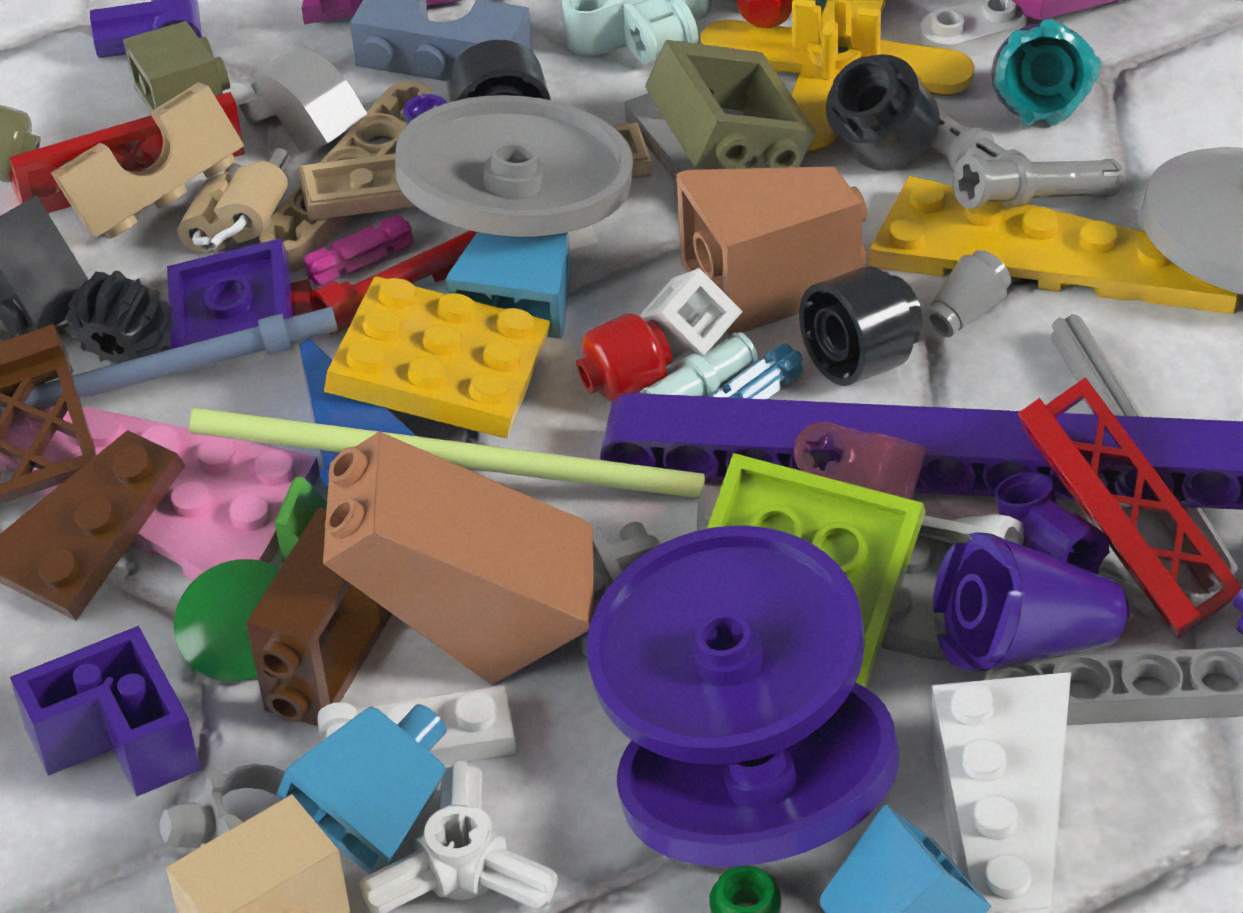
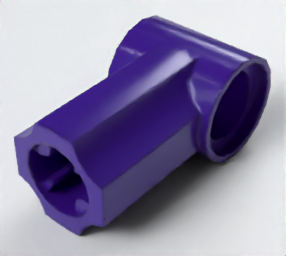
M151 0L150 2L90 10L93 42L98 58L125 55L126 50L123 39L184 21L188 22L198 38L202 37L198 0Z
M1026 472L1008 477L999 483L995 489L999 515L1010 516L1022 522L1024 528L1023 546L1099 574V568L1103 559L1110 553L1106 534L1056 499L1053 481L1049 476L1042 473Z

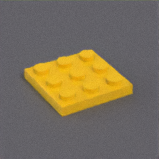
M374 276L327 370L324 392L507 439L545 346L550 321L534 317L521 309H502L475 302L462 294H444L416 287L403 279H385Z

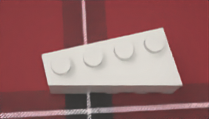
M1071 672L932 685L930 741L953 860L956 866L992 906L987 913H1051Z

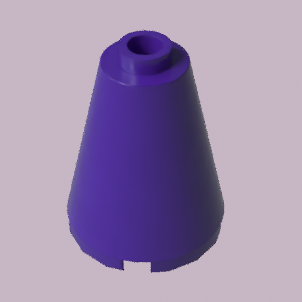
M976 532L968 534L972 539L967 543L956 542L947 551L937 574L933 594V612L944 613L947 633L936 634L938 643L949 662L965 671H986L1107 647L1118 640L1129 621L1130 610L1128 601L1122 588L1114 580L994 534Z

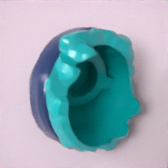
M1044 19L1042 23L1031 24L1015 30L1003 41L993 58L991 69L992 86L998 100L1009 112L1019 116L1024 124L1030 126L1038 120H1045L1046 123L1055 126L1069 118L1090 93L1092 85L1099 77L1102 62L1095 55L1094 49L1078 33L1055 20Z

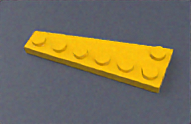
M913 176L908 177L869 249V266L941 277L944 276L946 268L954 269L962 256L972 255L977 250H984L996 256L1008 269L1011 277L1038 280V289L1061 292V287L1071 285L1093 287L1098 297L1127 301L1142 300L1151 304L1235 314L1242 297L1241 294L1209 284L1175 265L1156 248L1144 231L1026 203L1020 207H1007L1001 202H987L981 208L967 209L961 206L956 199L953 186Z

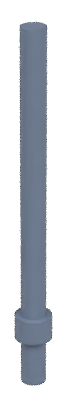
M328 307L287 319L283 318L282 313L258 320L259 326L83 372L73 375L79 397L83 399L266 350L267 355L291 350V343L338 331L333 309ZM59 379L35 386L25 404L39 410L55 406L63 392ZM0 406V416L5 409L2 406Z

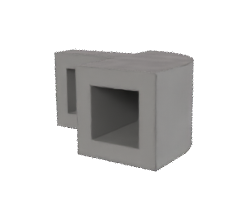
M301 46L292 47L252 75L255 82L251 84V87L255 94L238 105L250 124L277 115L300 153L328 144L367 115L364 107L340 71L318 52Z

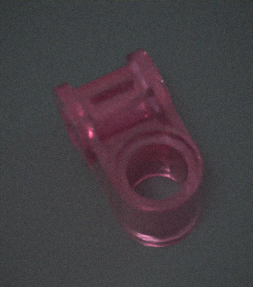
M817 422L808 425L800 432L794 445V457L801 471L912 500L927 449L916 443L885 434L867 433L832 422ZM827 439H834V447L838 453L843 455L840 462L829 461L825 471L818 470V463L809 454L812 447L823 448Z

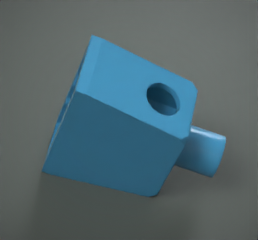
M477 232L448 273L446 278L448 294H462L475 302L502 309L515 308L524 310L534 317L550 321L547 337L562 339L571 281L568 232L535 237L499 236Z
M416 704L398 724L394 723L378 708L368 707L293 762L285 771L276 796L283 800L292 794L333 844L370 875L392 863L446 772L445 766L429 751L446 734V726L434 711L421 704Z
M886 804L875 816L821 895L820 906L826 913H987L992 907L932 837Z

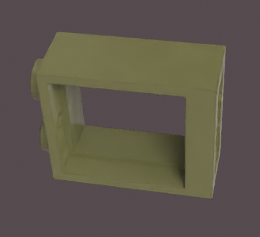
M665 40L645 85L649 95L697 169L800 167L816 134L815 129L763 52ZM721 108L741 110L745 116L726 114ZM751 156H754L751 161L747 162Z

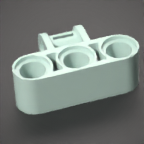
M562 0L565 44L573 54L584 57L602 55L627 46L642 64H649L655 61L656 55L660 53L665 40L698 44L699 36L695 21L707 16L711 10V0Z

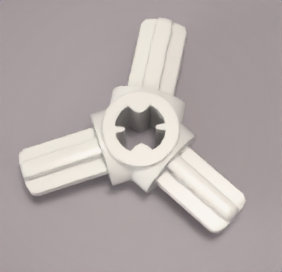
M456 760L453 762V766L446 768V772L440 781L439 810L435 811L427 821L424 835L413 840L414 853L362 878L359 886L364 901L372 913H387L430 890H433L441 898L467 900L482 896L491 889L532 908H540L541 906H547L553 898L554 890L558 883V876L554 870L506 850V839L492 832L491 818L482 810L481 770L479 767L467 765L466 760Z

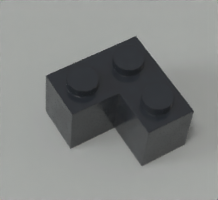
M36 195L0 216V320L13 335H22L52 324L55 327L66 320L65 317L70 309L68 305L75 291L82 287L85 280L89 279Z

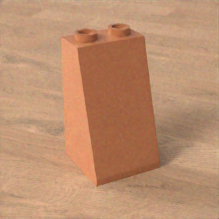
M380 431L357 446L344 449L330 462L323 564L489 684H496L589 631L594 614L593 526L585 520Z

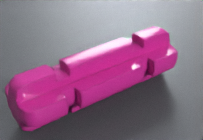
M394 215L378 222L377 227L379 229L377 230L374 229L373 225L331 243L330 251L322 247L307 254L303 262L308 279L312 280L316 286L321 287L339 279L340 271H343L344 275H348L387 257V250L389 249L394 254L410 247L414 241L410 223L408 220H404L401 215Z

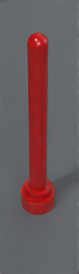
M469 230L354 285L349 282L339 284L336 281L323 285L310 293L312 309L317 311L332 307L338 331L328 334L333 335L350 326L374 276L385 279H403L413 284L455 264L477 232Z

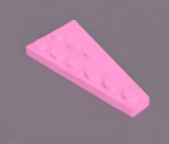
M54 406L41 409V411L50 414ZM82 406L97 454L125 431L129 430L176 452L185 464L179 476L131 544L151 556L161 554L182 567L183 575L193 581L211 567L231 560L255 559L271 563L279 549L275 521L291 482L295 480V477H301L314 486L320 475L317 456L239 439L189 433L188 428ZM68 410L63 420L72 423ZM19 415L15 418L3 441L28 451L43 424ZM56 430L41 457L58 464L81 456L82 453L76 438ZM0 452V468L7 473L16 471L21 461ZM34 467V469H33L32 472L37 471V470H40V469ZM60 484L40 490V492L48 495Z

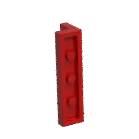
M228 92L215 96L243 142L236 101L232 93ZM152 115L9 157L12 171H9L10 180L19 203L22 204L37 195L48 213L71 207L51 172L99 143L109 147L119 165L125 170L140 171L150 167L160 156L163 147L162 133ZM244 147L232 153L233 156L244 155Z
M1086 377L1045 405L1038 398L1018 412L1023 430L1092 524L1106 534L1109 547L1177 639L1234 600L1242 586ZM1081 400H1084L1098 419L1095 443L1088 444L1072 441L1056 418ZM1105 429L1119 448L1103 446ZM1082 454L1092 455L1091 466ZM1101 457L1127 460L1138 472L1134 498L1114 495L1109 492L1098 477ZM1144 482L1158 501L1142 499ZM1120 506L1132 508L1130 519ZM1140 509L1170 515L1177 525L1174 551L1151 548L1137 530ZM1184 536L1199 555L1181 552ZM1160 560L1172 561L1170 573ZM1179 563L1208 567L1223 589L1195 608L1176 582Z

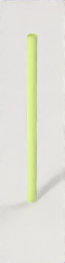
M193 407L189 426V433L332 452H342L348 447H355L379 432ZM383 432L463 468L697 499H699L705 481L703 473Z

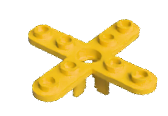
M793 0L792 28L784 26L762 28L752 25L747 21L726 19L709 24L700 35V44L763 52L776 72L799 73L791 95L816 131L807 151H815L826 147L837 138V135L827 121L826 100L837 74L855 59L880 54L899 57L913 68L930 92L939 95H953L967 89L974 80V63L969 56L962 52L880 40L881 15L887 0H827L822 15L821 6H817L816 1ZM838 47L849 49L846 52L838 53Z

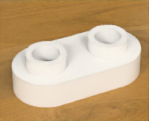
M976 0L950 8H941L928 14L921 21L919 45L956 50L969 57L998 50L1003 41L1012 32L1026 27L1027 15L1024 14L1020 6L1011 0Z

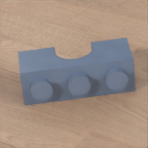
M363 0L350 21L355 63L359 67L447 81L449 71L455 60L468 48L487 40H509L519 43L533 52L529 7L476 0L469 13L464 17L450 22H435L428 20L426 0Z

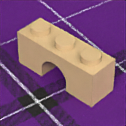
M198 82L150 112L163 138L161 154L150 167L140 171L125 170L119 165L109 147L99 143L51 172L85 229L93 237L97 238L104 233L108 239L120 235L137 223L138 220L134 216L135 213L153 202L157 208L170 204L186 193L185 182L202 172L206 178L212 177L236 161L232 153L245 145L208 85Z

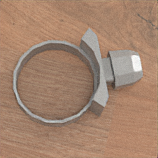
M249 764L238 766L229 773L224 774L212 767L198 803L174 804L164 809L159 821V830L163 842L175 847L200 848L243 823V821L234 814L227 813L223 807L222 796L232 790L242 788L265 790L276 795L285 771L269 765Z

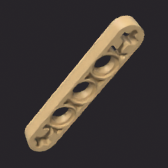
M402 81L389 87L367 110V115L348 131L320 163L394 154L399 135L407 126L403 114L404 105L416 96L433 94L430 87L418 81ZM377 137L392 138L391 141L384 144L374 145L367 143V141ZM300 185L271 216V224L259 235L260 243L282 238L288 253L290 272L305 268L304 257L313 251L325 247L353 216L309 221Z

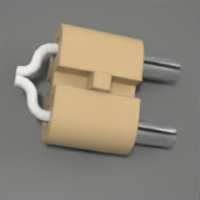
M282 148L273 149L266 162L259 161L245 166L233 163L226 168L224 173L207 179L177 228L181 242L195 252L210 253L226 248L232 237H234L237 243H241L261 235L262 231L271 224V216L288 187V179L283 172L290 161L287 151Z

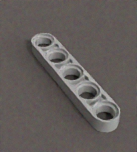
M1243 646L1056 656L987 670L984 674V680L1071 672L1070 682L1082 680L1095 684L1101 692L1092 698H1076L1069 694L1067 725L1243 716ZM1209 674H1225L1235 680L1238 686L1230 691H1215L1204 685L1201 679ZM1155 677L1165 682L1169 690L1163 694L1147 695L1139 692L1133 686V682L1139 678Z

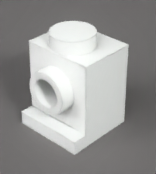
M699 268L673 277L642 312L640 317L645 321L652 319L660 326L667 338L672 354L692 349L696 354L705 356L743 311Z

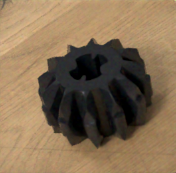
M116 270L111 275L95 271L89 280H85L82 287L75 291L68 305L70 309L65 318L70 324L67 332L72 338L81 341L80 348L83 351L93 352L98 355L100 362L109 360L117 364L163 351L171 336L170 330L174 322L170 316L173 308L167 302L159 299V290L145 287L141 284L140 278L131 280Z

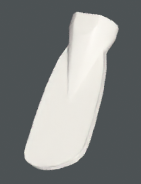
M999 514L947 520L924 516L919 531L920 533L942 536L957 543H967L972 539L968 534L976 532L994 534L1022 546L1024 540L1022 522L1010 516Z

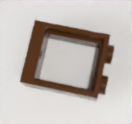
M323 508L317 509L246 622L264 711L271 712L289 722L301 721L318 726L317 716L323 707L341 702L392 616L391 612L323 564L327 509Z

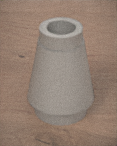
M977 250L972 255L962 256L932 301L931 306L925 311L926 321L938 334L944 337H952L957 331L1006 298V289L1011 284V276L1008 269L996 256L984 250Z

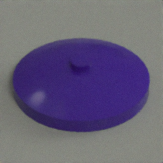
M723 526L694 531L662 543L639 557L621 572L608 587L594 611L587 637V661L598 700L607 716L624 735L647 750L670 759L696 764L721 765L755 760L777 753L808 737L830 719L844 703L858 678L864 658L865 635L861 610L853 585L845 572L824 551L810 542L779 530L755 526Z
M855 682L844 703L820 728L796 744L759 759L721 765L688 763L653 753L631 740L619 762L617 788L628 825L644 844L656 852L696 865L714 867L757 865L808 852L843 835L864 820L882 802L895 781L900 761L899 745L893 720L886 705L868 688Z

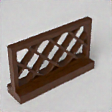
M53 324L0 342V406L5 408L0 416V452L21 461L11 480L0 483V504L63 483L97 455L72 375L74 371L68 352ZM59 378L63 392L50 414L25 404L35 386ZM68 410L72 423L63 420ZM18 414L43 424L28 451L3 441ZM56 430L76 438L82 453L81 456L58 464L41 457ZM34 467L40 469V470H37V471L32 472L33 469H34Z

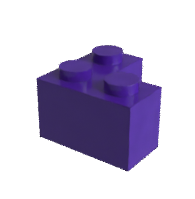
M139 625L10 677L25 730L48 776L113 750L136 797L201 770L189 718Z

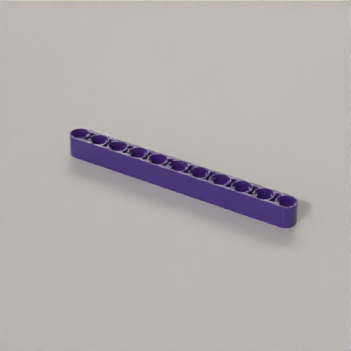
M631 393L617 397L611 404L600 452V459L603 461L703 473L705 475L704 482L723 483L732 455L735 453L876 491L995 497V489L999 483L1008 477L1019 473L1036 472L1049 476L1053 481L1056 499L1060 501H1076L1021 427L1018 416L1020 411ZM1063 413L1056 418L1072 441L1088 444L1095 443L1098 419L1094 414ZM1114 415L1182 507L1243 510V421ZM1105 429L1103 446L1119 448ZM1082 454L1091 466L1092 455ZM1101 457L1098 477L1109 492L1114 495L1134 498L1138 472L1127 460ZM1144 482L1142 499L1158 501Z

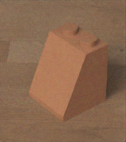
M835 166L686 170L676 173L681 265L686 272L700 268L743 311L726 330L728 335L734 332L744 333L799 314L800 302L807 288L866 265L867 256L862 242V222L867 219L866 204L859 189L855 186L850 187Z

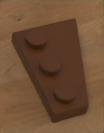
M129 430L125 431L0 533V583L77 621L185 467L179 455Z

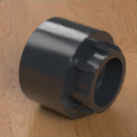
M487 40L468 48L455 60L448 74L447 90L450 102L466 98L496 95L526 96L551 100L539 60L528 48L513 41Z
M880 54L861 57L846 65L833 80V85L826 100V117L830 127L860 163L872 169L891 170L914 161L930 146L939 126L940 112L936 99L913 68L903 59L893 55Z
M872 266L861 267L810 286L804 292L799 308L800 330L810 358L828 380L841 386L857 383L903 365L912 352L913 344L919 341L923 327L921 307L909 284L896 275H890L888 272Z

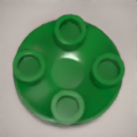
M255 559L231 560L206 570L187 587L175 611L174 636L182 656L193 670L209 678L224 682H242L258 679L246 622L280 568Z

